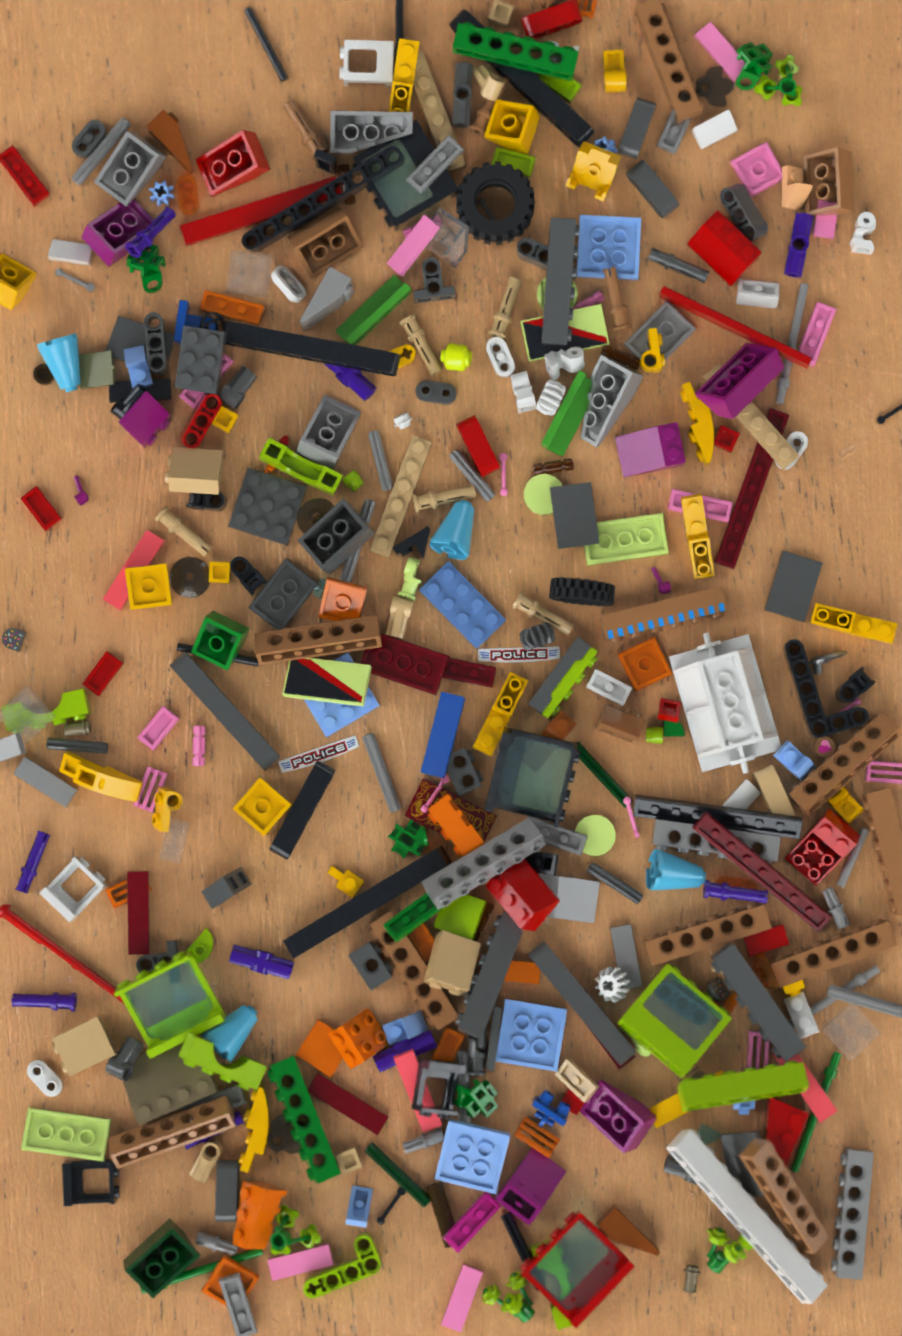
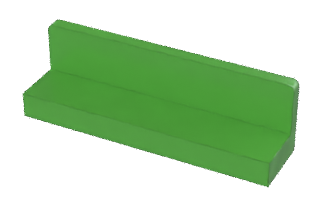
M393 275L336 329V333L347 344L357 345L412 293L411 288L406 283L403 284L397 276Z
M578 371L541 443V447L561 457L564 456L588 408L589 400H587V397L591 391L592 381L586 377V373Z

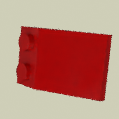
M246 130L240 131L195 159L210 196H215L254 180L271 170L256 133Z

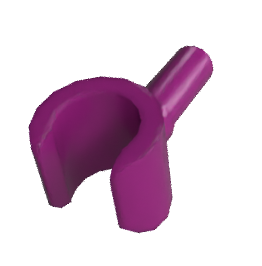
M76 475L73 478L79 493L74 497L82 506L88 502L89 497L83 490L79 476Z
M652 567L651 570L658 583L659 592L661 594L670 593V582H662L656 567Z

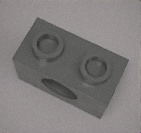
M369 941L348 956L372 991L392 978L391 972L393 969L387 960L383 962L379 956L382 952L376 943L372 944ZM369 959H375L378 962L376 970H369L367 968L366 962Z

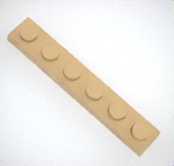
M421 52L417 57L413 87L435 145L437 147L448 135L457 142L423 52ZM462 153L446 168L449 173L466 167Z
M719 364L702 377L705 383L721 368ZM753 402L749 403L736 416L782 470L799 458L800 455Z
M412 435L370 552L387 558L390 557L432 442Z

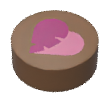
M821 737L815 741L814 751L819 757L826 758L834 753L835 743L829 737Z

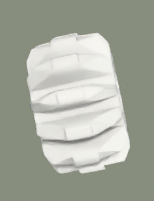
M548 380L537 401L536 409L545 415L553 416L564 396L565 386L560 382Z
M607 967L606 970L603 969L599 972L600 976L595 978L599 985H596L594 988L600 990L598 996H604V1001L618 1002L619 999H624L626 997L625 993L631 990L626 986V984L630 983V980L625 979L627 973H621V968Z

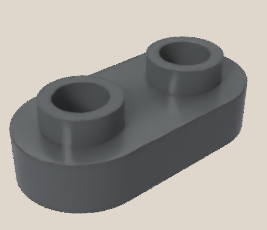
M91 120L85 125L72 142V150L76 156L80 158L88 157L105 138L106 128L99 120ZM98 129L99 134L93 135V131ZM82 145L87 146L86 150L81 151L80 147Z
M421 381L416 386V396L422 402L450 405L456 399V389L448 383ZM427 387L430 389V392L424 394L422 389ZM448 390L450 395L444 397L442 395L443 391Z

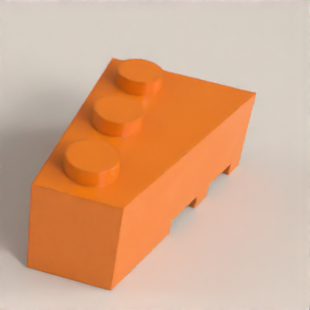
M448 794L428 808L430 812L428 817L434 825L439 823L443 829L440 833L447 842L450 839L455 844L453 850L459 858L485 844Z
M243 1181L236 1226L233 1233L234 1245L244 1249L266 1248L274 1227L272 1221L275 1214L280 1212L281 1208L278 1206L282 1196H286L287 1190L265 1182Z

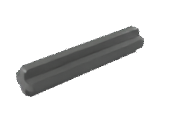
M48 738L46 744L47 749L100 754H107L108 743Z
M592 862L588 867L587 871L634 903L638 904L643 898L640 892L596 863Z

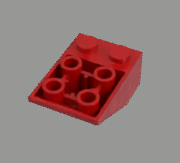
M828 809L784 859L816 886L857 845L860 835L831 809Z

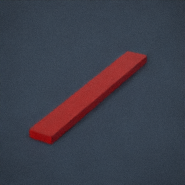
M336 176L180 225L185 244L189 246L264 222L336 179ZM339 186L336 189L337 194H341ZM327 195L319 198V204L327 202Z
M663 286L660 291L659 298L754 344L776 348L779 356L805 369L808 368L812 360L810 356L668 287Z

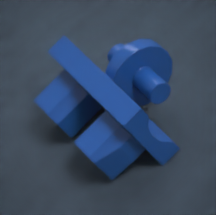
M546 1089L539 1097L535 1096L532 1106L538 1109L534 1116L540 1119L538 1126L542 1127L546 1123L552 1127L555 1123L554 1121L564 1126L567 1122V1115L571 1106L562 1100L557 1108L551 1106L550 1103L554 1095Z

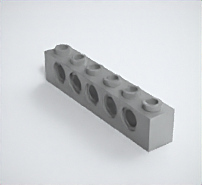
M527 818L422 881L425 891L438 910L446 907L452 901L468 894L472 889L485 884L492 877L503 873L507 868L520 863L527 856L538 852L542 847L546 846L542 834L532 820Z
M654 820L651 844H655L656 849L668 850V847H677L676 852L689 853V849L697 850V855L710 856V852L718 853V858L729 859L692 828L694 824ZM728 829L751 849L755 842L760 843L762 851L758 855L772 865V861H778L780 836ZM673 830L677 831L680 835L679 840L675 843L669 840V833ZM694 833L700 837V842L696 846L692 845L689 841L690 836Z
M845 1147V1152L841 1153V1165L844 1166L843 1174L840 1173L839 1186H842L841 1195L837 1196V1207L840 1210L839 1216L835 1218V1228L838 1229L837 1237L833 1239V1250H836V1255L831 1261V1271H834L835 1276L838 1278L862 1280L874 1154V1152L868 1149ZM856 1165L860 1166V1173L852 1176L850 1173L851 1168ZM852 1187H858V1194L855 1197H850L848 1193ZM850 1208H856L857 1211L853 1218L847 1217V1211ZM853 1229L855 1231L854 1237L846 1239L845 1232ZM850 1250L853 1252L850 1260H843L845 1251Z

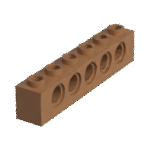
M649 0L635 5L634 13L671 110L675 109L676 114L674 117L677 124L690 118L699 117L703 103L700 96L697 97L694 91L696 89L694 79L689 78L687 73L689 71L686 59L682 60L680 54L682 52L681 45L678 40L675 41L673 24L671 21H667L665 4L661 3L660 0ZM654 19L658 20L660 22V25L654 26L650 23V21ZM664 38L668 43L661 45L657 40ZM672 57L675 62L667 63L665 58ZM676 75L680 76L682 78V81L674 82L672 80V77ZM686 93L689 96V100L682 101L679 95Z
M377 615L254 633L255 654L259 665L382 647L381 629Z
M883 712L879 715H874L863 729L860 728L853 734V738L848 742L842 743L838 747L837 752L832 756L826 757L820 767L816 770H811L804 781L795 784L791 788L789 793L791 800L807 817L811 816L901 737L900 729ZM873 733L880 734L878 738H870ZM857 747H864L862 752H855ZM841 761H849L847 765L839 766ZM833 774V777L831 779H823L825 775ZM810 788H818L815 793H808Z
M758 902L749 903L746 905L747 909L740 911L738 908L726 911L727 915L721 917L718 914L706 917L707 921L702 923L696 920L687 923V927L680 930L677 926L667 929V934L659 936V933L646 936L647 940L643 941L650 965L655 966L772 929L765 905L758 904ZM750 915L752 919L751 924L743 926L741 923L742 916ZM724 921H730L732 925L731 930L726 933L723 932L721 924ZM705 927H709L712 930V935L708 939H704L701 936V931ZM686 933L692 936V941L688 945H684L681 942V937ZM664 940L672 942V948L669 951H663L661 948Z
M391 910L370 924L372 928L369 931L375 940L379 939L383 944L380 948L386 958L389 956L394 962L392 967L398 976L402 974L406 980L403 984L409 993L413 992L417 997L414 1001L420 1011L424 1009L428 1014L426 1020L431 1028L436 1027L439 1031L456 1020L459 1014L443 989H436L430 986V992L426 995L418 991L420 984L426 983L430 985V983L424 982L427 965L407 935L397 943L395 940L393 942L385 940L384 934L386 930L383 924L395 916ZM398 948L406 949L408 955L405 959L401 960L396 957L395 953ZM413 965L419 969V974L416 977H410L407 974L409 966ZM431 1002H440L442 1005L439 1012L431 1011L429 1007Z
M881 918L869 922L871 926L865 928L862 925L850 929L851 933L843 935V933H838L831 936L830 941L823 942V940L811 943V948L804 950L803 947L792 950V954L784 957V954L773 957L772 962H769L768 965L776 987L781 988L896 946L897 943L889 921H882ZM869 932H873L876 936L875 941L871 944L866 941V935ZM850 939L856 942V947L852 951H849L846 947V943ZM831 946H834L837 951L833 958H829L826 953L827 949ZM814 953L817 956V961L815 964L809 965L807 957L809 954ZM790 961H796L797 969L794 972H789L787 969Z
M223 1096L108 1137L110 1157L117 1169L232 1129L236 1127L234 1110L227 1096Z
M754 1138L739 1156L799 1251L815 1254L829 1238L824 1230V1225L819 1222L814 1214V1209L809 1206L804 1198V1193L799 1190L794 1182V1177L788 1172L784 1166V1161L774 1150V1145L769 1140Z

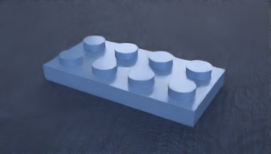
M449 561L419 589L476 649L506 621Z

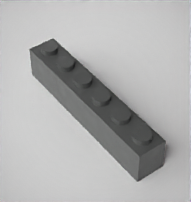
M554 217L550 219L541 344L566 346L567 341H571L572 329H568L569 320H573V308H570V300H574L575 287H571L572 279H576V266H573V258H577L578 246L574 244L575 237H579L580 225H576V219Z
M503 911L502 916L498 915L494 923V927L497 928L495 935L490 934L486 944L489 950L487 955L482 954L478 964L482 968L479 974L475 973L471 985L474 986L472 994L467 993L463 1005H466L464 1014L459 1013L455 1023L459 1025L458 1031L480 1040L523 932L505 911Z
M729 942L710 956L713 960L710 964L717 973L721 972L725 979L722 981L729 990L733 989L737 994L735 999L741 1008L745 1006L750 1012L747 1016L753 1025L757 1023L762 1029L759 1033L765 1042H771L773 1045L771 1050L777 1059L782 1058L786 1062L806 1048L732 942Z

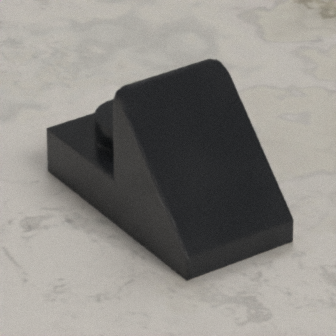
M425 527L394 546L393 551L396 556L402 555V557H405L413 552L412 548L415 546L424 560L430 535L429 527Z
M536 852L525 858L537 873L556 876L559 855Z

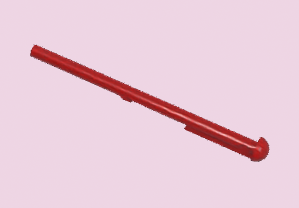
M4 904L0 907L1 919H6L35 942L49 948L72 965V968L80 971L115 997L116 987L10 910L11 905ZM120 995L117 996V997H115L116 999H118L119 1001H121V1002L124 1004V1002H123V1000L121 999Z

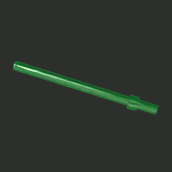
M835 1051L829 1066L825 1068V1077L821 1085L826 1095L833 1078H836L838 1073L836 1069L842 1054ZM811 1112L790 1170L797 1173L817 1123V1118L813 1112Z
M252 1249L230 1256V1258L239 1263L261 1256L263 1251L262 1249ZM220 1260L184 1271L169 1285L212 1272ZM140 1286V1289H141L142 1294L147 1293V1292Z

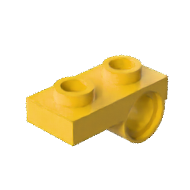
M603 51L605 93L626 92L624 51Z
M650 328L647 331L649 351L643 353L640 367L645 372L658 373L661 372L662 366H665L664 353L660 354L659 346H662V335L657 333V328ZM652 357L655 360V365H646L644 359Z
M158 787V791L154 796L156 808L155 813L152 815V824L158 831L168 832L170 813L181 807L183 799L179 793L170 788ZM173 795V800L167 803L168 798Z

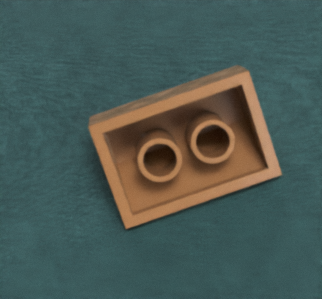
M835 147L804 155L805 184L813 185L805 200L806 214L811 216H839L854 212L851 151ZM818 199L829 203L837 202L836 205L817 209Z
M339 205L286 237L311 279L363 247L348 216Z

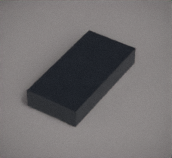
M316 149L314 154L316 167L335 174L338 168L336 157Z

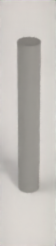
M861 827L858 843L851 850L836 885L845 887L869 830Z

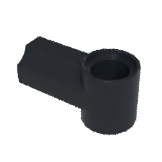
M137 384L124 398H120L113 405L110 412L121 420L145 391L149 394L150 392L145 386Z

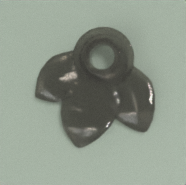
M721 66L708 69L705 76L700 77L695 83V92L699 96L705 97L708 103L715 107L726 106L725 96L736 86L730 79L722 77L723 67ZM707 85L708 90H702L701 86Z
M283 1114L277 1116L272 1121V1132L267 1137V1145L276 1152L284 1150L289 1154L298 1153V1149H301L298 1141L295 1142L290 1132L293 1129L290 1121L286 1122ZM297 1120L299 1126H304V1122ZM280 1137L282 1142L275 1144L274 1138Z

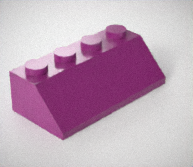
M746 343L695 392L696 397L716 415L734 419L784 369L777 349Z

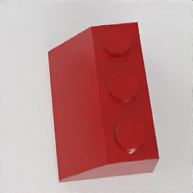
M719 210L700 227L687 243L730 287L762 254Z
M525 858L520 863L507 868L503 873L492 877L485 885L522 930L536 931L560 902V899Z

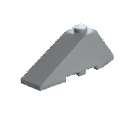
M331 111L330 153H353L412 134L413 112Z
M600 355L591 374V391L587 397L589 403L587 412L584 414L580 438L595 447H599L635 395L644 375L628 366Z

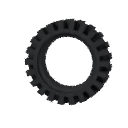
M552 578L549 598L570 604L613 606L615 585L596 580L590 581L589 579Z

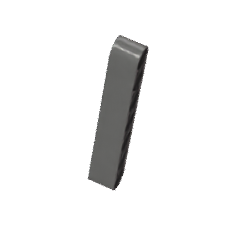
M183 652L170 664V667L264 771L280 758L279 754L186 652Z
M544 941L528 953L529 957L620 1066L637 1053Z

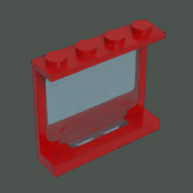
M579 1210L576 1213L572 1211L565 1218L566 1223L561 1228L557 1227L550 1234L551 1239L546 1244L543 1242L535 1250L537 1254L532 1259L527 1258L520 1266L522 1268L520 1274L526 1277L575 1328L593 1312L635 1267Z

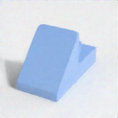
M141 345L124 349L125 364L128 368L132 389L137 384L145 387L152 386L153 381L147 363L145 346Z
M787 740L773 755L800 782L806 779L807 774L811 770L816 769L811 759L803 755Z
M417 1011L382 1025L389 1045L428 1031L422 1011Z
M352 1185L346 1217L347 1225L367 1227L372 1188Z

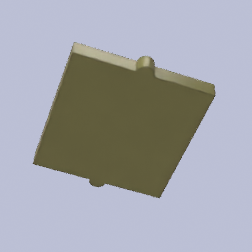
M113 351L79 355L80 389L115 385L114 370L116 367L113 363Z

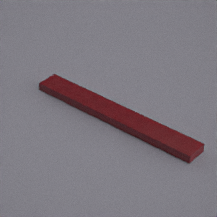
M770 408L766 418L783 435L789 414ZM757 442L714 561L716 564L733 570L774 460L759 442Z
M707 811L692 826L698 834L817 932L832 919V915Z

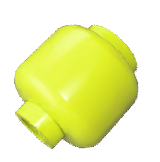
M450 343L447 345L446 350L442 349L441 362H444L447 370L462 372L471 365L472 351H469L466 345Z

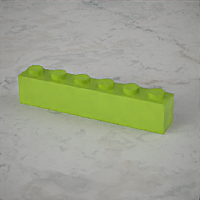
M788 1061L781 1066L769 1064L764 1066L763 1069L757 1070L755 1067H750L738 1073L731 1070L724 1072L720 1076L707 1074L701 1079L694 1080V1077L684 1078L679 1083L677 1089L682 1112L804 1093L807 1091L809 1084L804 1063Z

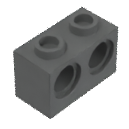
M465 748L451 754L447 768L458 796L481 787L480 782L484 781L479 769L474 770L472 763L475 760L471 751L466 752ZM456 756L465 758L466 763L463 767L458 768L454 765L453 760ZM471 775L474 779L473 785L470 787L464 786L462 784L463 776Z

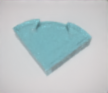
M324 578L319 580V586H316L313 595L319 599H322L326 584V579Z
M701 1124L697 1131L701 1137L700 1140L705 1145L716 1141L721 1135L704 1124Z

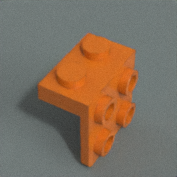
M370 1009L363 1010L345 1024L328 1033L350 1069L365 1062L388 1045L386 1035Z

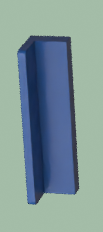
M441 692L421 773L445 778L465 702L464 697Z

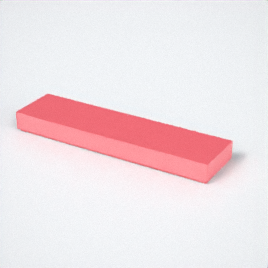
M146 530L103 600L121 611L129 599L125 568L150 565L165 540Z
M413 1049L393 1056L411 1104L413 1103L419 1066ZM425 1082L422 1104L424 1106L436 1107ZM414 1110L423 1133L442 1126V1121L440 1117H437V1114L432 1113L431 1117L421 1116L419 1111Z
M796 1054L788 1060L797 1061V1063H804L799 1054ZM774 1055L780 1066L786 1063L782 1058L777 1059ZM804 1063L809 1087L806 1092L800 1093V1095L819 1123L836 1113L837 1109Z

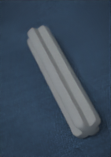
M371 431L368 433L382 490H391L393 485L379 431Z
M459 450L453 451L450 454V459L487 502L494 498L495 493Z

